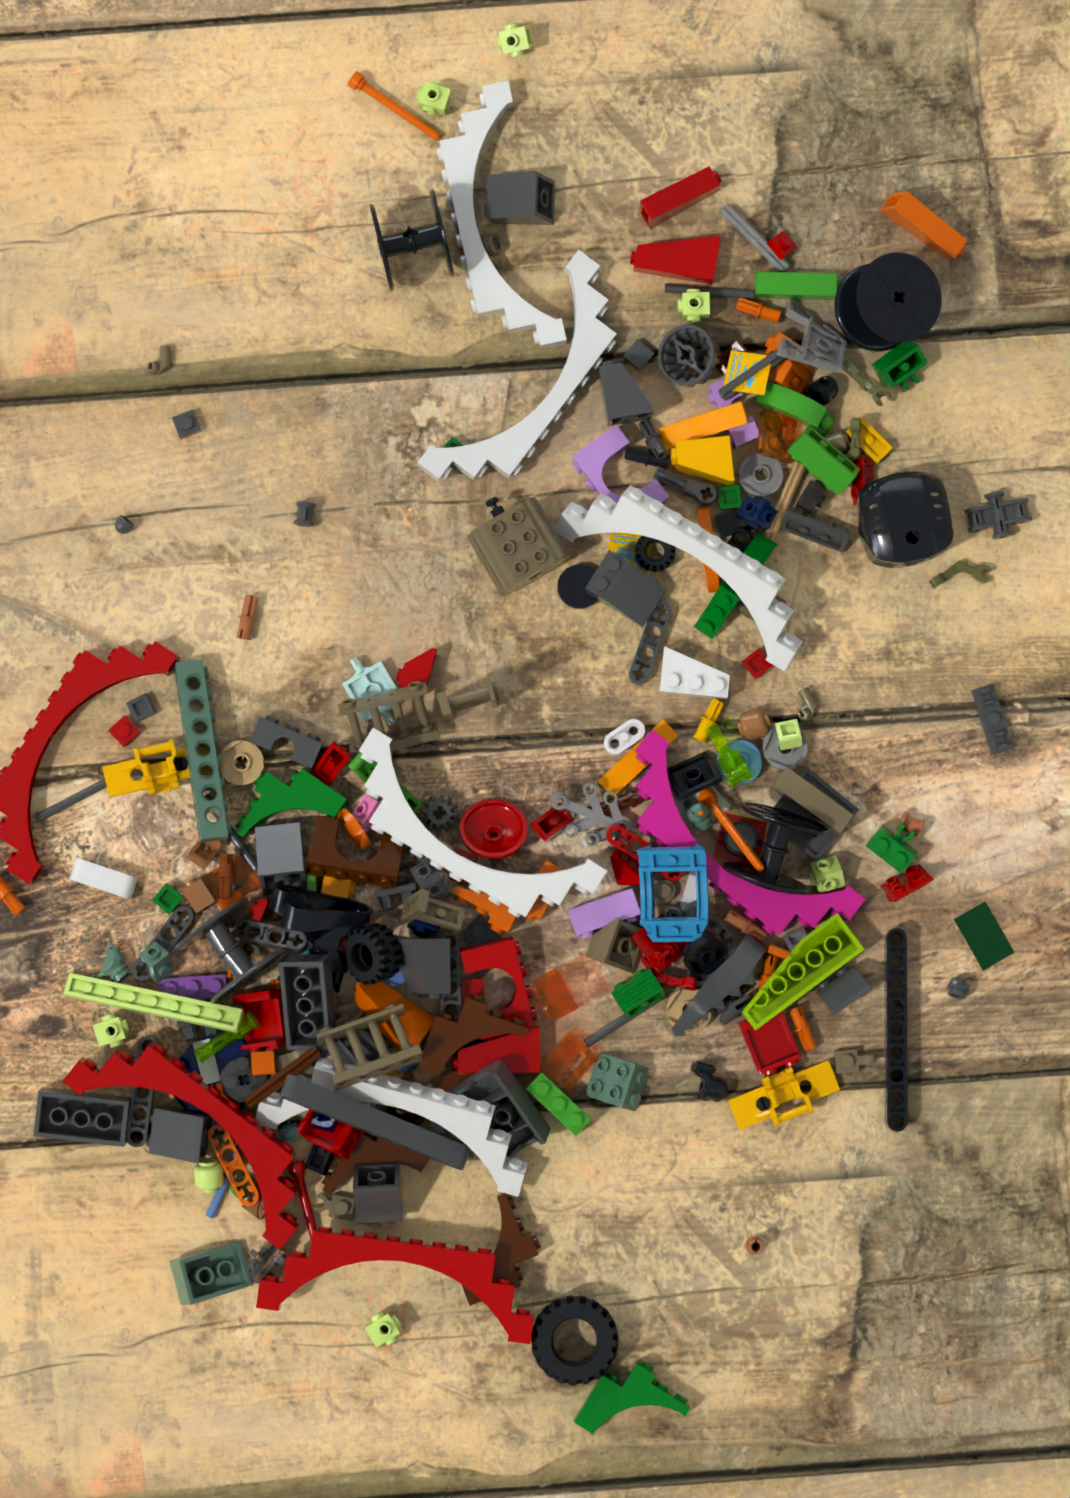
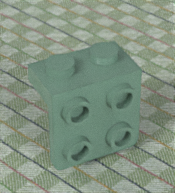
M599 1053L588 1083L586 1095L624 1109L636 1111L641 1100L643 1085L648 1078L649 1068Z

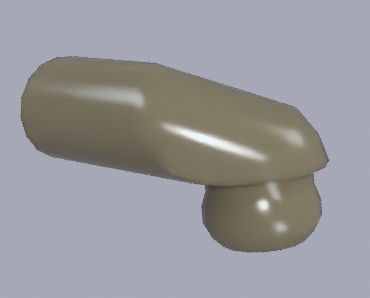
M160 346L159 358L154 362H149L147 365L149 373L157 376L169 368L171 346Z
M807 687L798 692L803 701L798 712V718L802 721H809L817 707V703Z

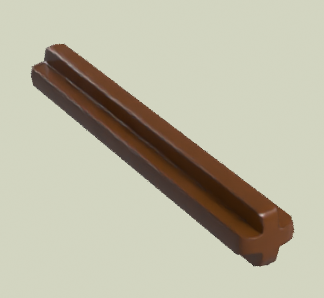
M312 1046L245 1097L246 1104L250 1108L255 1107L283 1086L288 1074L296 1076L319 1059L321 1051L316 1046Z

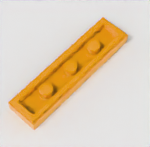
M741 401L658 428L662 435V441L666 448L671 449L674 448L676 441L702 439L749 424L744 403Z
M664 720L652 729L670 744L679 736ZM644 738L597 781L606 791H613L617 795L646 767L635 758L638 755L635 750Z

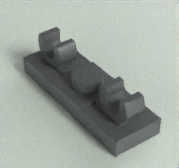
M791 507L790 511L787 510L780 527L781 530L843 553L850 537L848 527L841 531L836 529L837 523H834L831 527L819 520L807 518L806 511L799 515L794 513L795 507Z
M991 684L972 690V697L991 755L1013 749L994 685Z

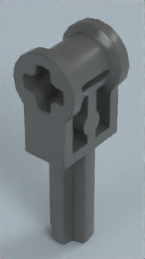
M657 468L654 474V480L657 479V481L683 492L684 495L695 499L701 506H710L716 499L717 492L711 484H701L692 479L687 480L662 468ZM706 490L710 491L709 495L712 498L708 497L707 500L702 499L703 494H701V492L705 493Z

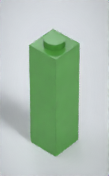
M756 272L755 298L835 300L841 280H837V274Z

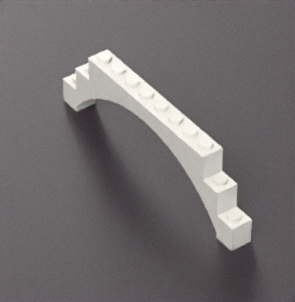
M508 81L482 86L483 93L479 94L481 107L486 108L461 113V121L457 122L460 135H465L439 141L440 148L436 149L439 162H444L445 169L441 170L443 182L448 183L450 191H446L448 204H453L454 212L451 213L453 226L458 225L459 234L455 235L458 248L463 247L464 255L460 256L462 267L467 269L469 277L465 278L467 290H472L474 299H470L472 312H477L478 318L505 312L504 315H501L503 327L508 328L509 334L536 328L535 331H532L534 343H539L540 350L564 345L567 343L562 318L554 319L539 311L511 289L490 261L477 229L473 206V190L480 155L496 123L507 109L513 108Z
M578 250L564 269V272L569 276L573 293L574 330L566 364L547 397L522 421L490 439L470 445L449 448H435L430 445L416 466L437 482L441 477L443 479L447 478L453 470L450 467L451 464L472 480L476 476L480 478L488 468L485 465L486 463L506 478H509L511 474L517 475L523 467L520 462L525 456L529 459L536 449L533 446L538 438L541 441L550 431L547 426L551 421L557 422L563 414L560 409L565 403L569 405L576 396L574 393L578 385L581 388L590 378L587 373L591 368L597 369L603 361L600 356L605 350L609 352L616 343L614 338L617 333L596 318L599 317L601 319L607 311L608 307L605 305L608 299L588 285V283L593 285L600 274L597 272L600 268L599 264Z
M631 485L621 495L618 503L600 493L592 503L589 511L574 502H571L563 511L554 530L572 543L576 538L590 534L606 532L629 533L663 541L696 557L724 579L748 608L764 641L768 655L765 660L784 672L790 665L803 641L784 630L795 610L775 599L786 580L776 571L770 570L756 559L750 558L738 548L730 546L718 536L712 535L698 524L692 523L682 517L680 513L669 509L660 501L654 500L640 489Z
M372 728L359 751L362 753L361 758L371 764L374 761L378 762L364 785L367 788L365 793L375 799H378L379 796L383 798L369 821L373 824L371 826L373 830L383 835L384 831L392 836L390 840L401 847L405 843L412 848L410 850L412 854L421 859L423 855L431 859L429 864L440 871L443 867L450 871L449 876L458 882L464 879L470 883L468 888L480 894L482 891L490 895L488 900L498 906L501 903L509 907L507 911L517 918L520 915L527 916L539 894L543 895L541 900L553 907L554 903L560 905L573 882L577 884L575 889L587 895L588 891L594 894L607 870L586 858L583 864L549 873L525 874L492 869L477 864L452 851L426 829L412 811L402 793L393 768L389 745L392 739Z
M320 1057L317 1060L312 1079L304 1075H296L299 1078L358 1102L401 1108L437 1123L463 1141L480 1158L498 1185L497 1191L519 1197L528 1162L518 1158L506 1157L512 1134L506 1133L501 1129L495 1130L490 1128L496 1105L489 1104L486 1101L470 1099L464 1095L445 1092L439 1088L434 1089L423 1086L417 1082L412 1083L401 1080L396 1076L390 1077L383 1074L335 1091L332 1084V1075H335L336 1069L330 1058ZM344 1064V1067L348 1068V1070L356 1067L352 1064ZM273 1092L259 1103L256 1115L257 1124L277 1130L280 1123L309 1109L280 1097L279 1093Z

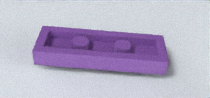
M226 974L165 978L158 982V991L192 999L212 998L227 985Z

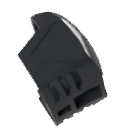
M919 471L896 473L876 479L858 491V533L866 555L873 564L886 568H903L922 564L935 558L951 544L954 531L947 492L942 480L935 474ZM931 493H938V496H932ZM874 504L878 505V507L870 509V506ZM940 504V508L934 507L933 505ZM880 516V519L873 522L870 521L871 518ZM936 516H940L941 520H937ZM883 528V531L876 534L873 533L874 530Z

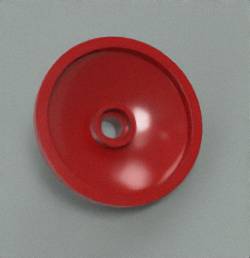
M488 799L474 804L464 813L460 822V836L464 845L475 855L487 859H501L516 853L523 846L528 835V824L523 812L514 804L500 799Z

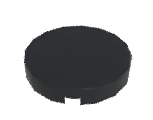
M575 564L566 568L561 573L557 583L558 594L561 600L567 606L574 609H586L593 606L597 599L587 594L585 587L596 571L584 564Z

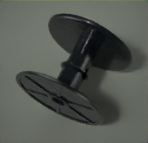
M434 189L430 190V199L436 223L412 229L410 226H407V230L383 236L373 204H369L390 292L394 290V284L387 259L389 257L409 252L416 254L417 250L441 245L449 275L454 276L452 260Z
M888 253L876 258L870 264L861 265L853 269L843 278L835 296V316L840 329L852 343L869 351H887L895 348L902 342H910L922 337L934 326L940 314L942 294L937 277L925 262L907 253Z
M741 802V808L745 812L771 822L766 841L762 842V847L764 848L759 859L764 865V871L757 872L751 864L733 861L723 863L722 868L734 876L767 888L793 894H808L809 889L805 884L779 873L784 855L789 853V850L786 848L792 829L812 834H825L828 828L812 819L780 808L753 802Z

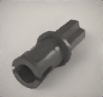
M649 419L641 421L639 426L646 438V445L650 446L657 460L665 459L669 455V451L662 441V435L656 432Z

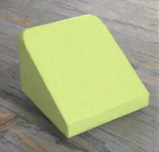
M797 719L775 723L780 750L802 746V736Z

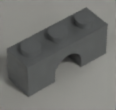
M268 715L265 719L259 718L249 741L250 743L272 752L279 740L288 739L294 744V753L291 760L314 769L324 746L323 743L319 742L320 737L310 733L304 736L299 733V728L289 724L285 728L278 725L279 720Z

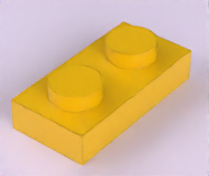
M860 417V449L877 465L893 447L870 424ZM849 428L845 432V434L851 439V432Z

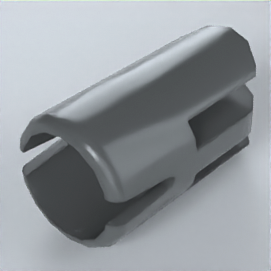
M748 986L740 990L743 997L729 996L724 999V1009L713 1008L723 1025L743 1015L742 1011L746 1007L744 1005L754 998L752 993L746 994L749 991Z

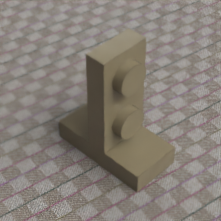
M420 889L405 899L401 921L410 923L417 919L456 932L461 930L465 908L429 898L430 891Z

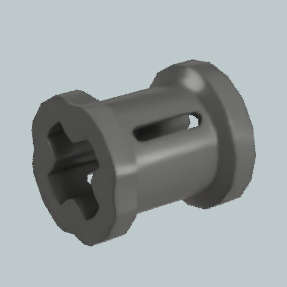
M297 501V518L293 524L313 527V509L316 508V504Z

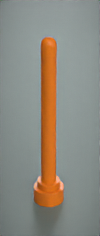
M356 71L347 84L348 87L354 91L356 89L364 91L436 141L441 139V134L366 83L367 80L364 79L365 76Z
M707 788L700 792L697 797L698 801L704 803L708 809H711L755 870L763 872L764 865L717 804V795L713 789Z

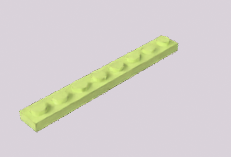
M69 973L63 993L65 997L238 1033L244 1013L242 1009L216 1003L212 1004L211 1002Z

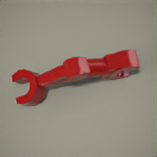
M641 956L642 964L647 969L650 968L661 986H679L689 991L696 990L697 981H695V978H675L670 975L666 976L663 971L658 973L652 964L646 961L644 956Z

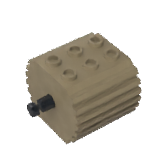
M497 497L489 499L486 502V506L493 508L490 512L493 518L474 529L467 536L501 596L509 595L554 570L570 557L535 497L528 498L506 511L502 505L497 506L496 503L499 501Z

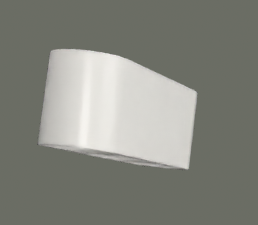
M76 858L69 877L70 880L130 900L138 881L136 877Z

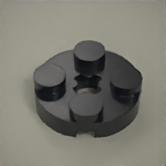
M707 931L690 945L684 947L682 950L684 964L693 975H697V973L711 974L724 963L725 959L723 957L725 951L728 954V947L720 936Z

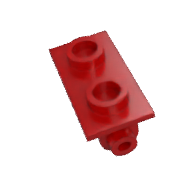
M864 457L852 460L860 468L856 478L852 481L851 497L853 498V505H857L858 491L867 484V480L874 479V463H871V459H864Z

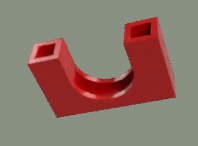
M513 936L460 948L465 974L497 968L507 972L512 977L515 983V992L512 999L504 1007L495 1010L503 1012V1017L512 1019L513 1016L524 1019L526 1021L525 1024L529 1025V1028L535 1027L533 1021L538 1019L535 1007H530L528 999L532 998L530 986H525L523 980L527 973L524 963H519L518 955L522 954L519 941L514 942ZM498 1033L482 1036L481 1040L508 1033Z

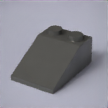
M610 550L585 587L587 594L642 628L667 590L634 565Z

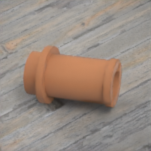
M753 1236L748 1238L745 1246L750 1254L756 1255L762 1252L764 1244L759 1237ZM757 1242L759 1244V1247L753 1250L751 1246L753 1243Z

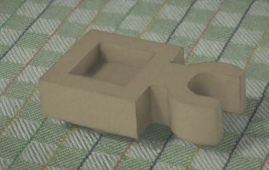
M323 1194L316 1195V1198L324 1201V1205L322 1207L314 1206L315 1211L322 1212L327 1209L330 1210L328 1217L351 1221L355 1204L354 1198L333 1194L332 1200H329Z

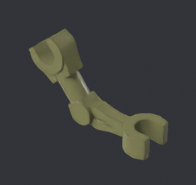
M850 359L843 363L842 370L852 377L863 391H868L872 394V398L877 406L883 405L880 400L881 397L887 396L889 399L892 397L887 388L880 387L876 389Z
M852 418L850 420L851 449L844 454L850 461L861 453L859 439L861 418Z
M958 561L945 572L932 578L929 583L934 589L949 577L958 574V572H964L972 575V578L979 583L986 584L989 579L983 578L981 572L986 571L990 573L992 568L988 565H975L974 567L963 561Z

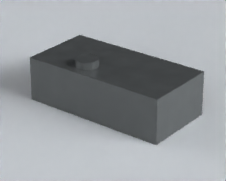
M287 954L279 961L287 1050H308L312 1046H316L319 1050H328L326 1043L318 1046L316 1034L324 1028L337 1027L330 954Z
M42 1087L38 1091L33 1136L124 1147L128 1143L126 1134L131 1097L84 1092L80 1096L73 1090Z

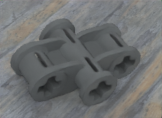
M1004 491L985 494L984 497L987 499L988 505L964 510L965 514L968 515L970 526L968 532H978L993 528V539L1012 536L1008 525L1032 521L1027 506L1028 498L1004 502Z

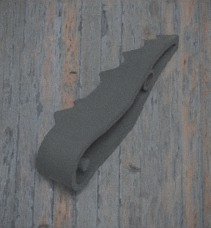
M748 933L734 953L707 978L673 1026V1035L685 1036V1028L693 1030L694 1021L697 1019L709 1020L707 1011L711 1008L724 1009L723 999L728 995L741 997L739 986L742 984L754 985L753 969L759 963L767 948Z

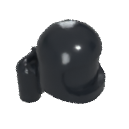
M822 376L810 385L808 392L805 391L802 395L825 406L837 396L839 387L834 378Z
M700 1061L693 1062L690 1071L701 1078L697 1099H709L714 1102H721L725 1099L728 1092V1084L723 1078L712 1075L716 1071L714 1066Z

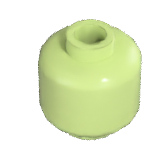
M205 1158L195 1165L194 1179L196 1187L202 1189L204 1193H214L217 1191V1188L224 1184V1170L216 1158Z

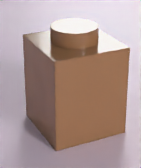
M195 877L184 884L186 888L182 892L196 914L217 903V900L203 879L197 880Z

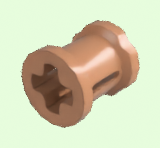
M904 811L897 829L904 822L906 825L902 830L909 833L914 830L916 832L914 837L918 839L925 820L911 817L908 815V812Z

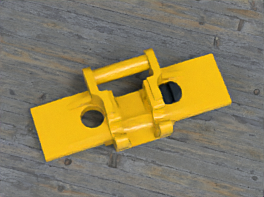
M172 738L168 739L169 742L139 749L134 747L135 759L102 767L109 798L141 790H148V794L153 795L180 788L179 782L190 779L186 748L175 749ZM200 746L197 748L200 755L206 756L209 754L207 747ZM171 750L172 756L166 758V761L149 765L140 761V757ZM203 768L200 770V773L204 776L212 774V771L208 768ZM135 769L143 772V778L139 781H134L130 777L131 772Z
M827 1060L797 1073H793L792 1067H788L781 1072L761 1078V1087L727 1101L739 1130L769 1118L772 1119L775 1127H779L780 1123L805 1113H814L811 1105L812 1101L839 1091L840 1088L830 1062ZM803 1080H807L811 1084V1089L807 1093H802L799 1083ZM795 1098L802 1099L803 1105L776 1115L775 1108L780 1106V1104Z

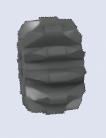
M442 794L439 795V802H436L435 797L431 796L432 805L426 801L423 803L429 810H421L420 813L429 817L422 819V822L427 823L431 820L427 828L431 830L434 825H437L436 833H440L442 825L444 830L448 832V822L452 826L456 825V822L451 820V817L458 818L459 814L451 813V811L457 809L458 806L457 804L448 806L452 801L450 797L443 803L444 796ZM438 808H443V812L446 811V816H442L441 820H437V816L433 815L434 812L438 811Z

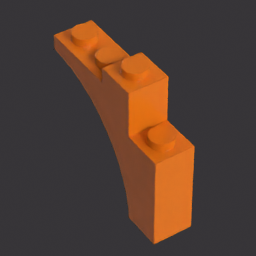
M545 861L537 873H549L563 869ZM458 885L452 891V894L456 895L454 900L464 905H467L468 902L475 905L474 910L484 916L487 913L492 914L488 920V923L492 924L490 929L501 935L504 931L509 932L516 916L507 911L509 909L508 906L503 903L498 906L488 900L490 895L481 892L478 894L475 891ZM539 894L528 912L527 918L533 921L536 918L541 920L549 905L541 900L543 895Z

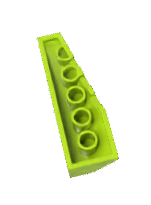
M838 913L799 941L742 1011V1014L755 1031L865 950Z

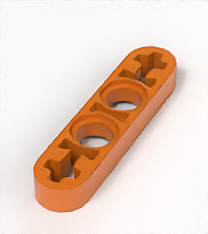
M698 506V524L702 529L712 534L709 506ZM704 564L708 593L716 592L720 587L718 574Z
M221 1125L212 1126L208 1131V1139L239 1201L245 1206L257 1204L260 1200V1192L233 1138ZM215 1129L224 1131L222 1139L224 1143L229 1140L230 1145H225L220 1150L218 1149L217 1145L222 1144L219 1139L213 1138V1135L216 1134ZM228 1148L235 1152V1158L231 1162L223 1159V1152ZM236 1169H242L245 1172V1179L242 1182H236L233 1179V1173ZM248 1181L251 1185L246 1187L249 1192L255 1193L253 1202L244 1200L246 1192L244 1188L239 1191L238 1186L245 1185Z

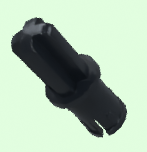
M627 447L624 459L643 463L646 467L651 465L667 469L670 455L663 460H657L654 453L650 451L651 449L646 451Z

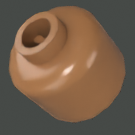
M759 708L742 713L737 721L742 738L746 737L749 741L768 735V727L772 725L768 713L763 714Z

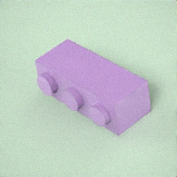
M632 888L568 910L576 936L581 935L582 939L593 936L595 934L594 930L605 927L615 919L631 923L637 921V916L641 915Z

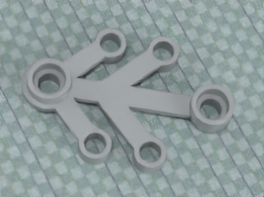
M587 782L582 787L583 793L588 797L592 809L568 800L567 795L562 791H555L550 796V804L554 809H568L587 817L585 820L575 824L569 823L564 827V833L569 838H574L578 832L600 823L608 827L612 824H625V828L632 831V822L626 816L621 815L617 805V795L613 791H607L603 795V800L609 805L613 818L604 815L596 795L597 788L592 782ZM593 786V792L587 793L586 787ZM609 794L614 795V800L611 802L606 801V797ZM557 798H563V799H564V802H563L562 805H557V804H556V799H557ZM569 827L575 828L573 834L567 833ZM607 828L596 833H587L585 835L586 844L591 847L596 846L600 840L606 838ZM613 830L611 831L612 836L614 835L617 838H624L620 835L619 830H617L616 832H614ZM589 836L596 837L593 843L588 842Z

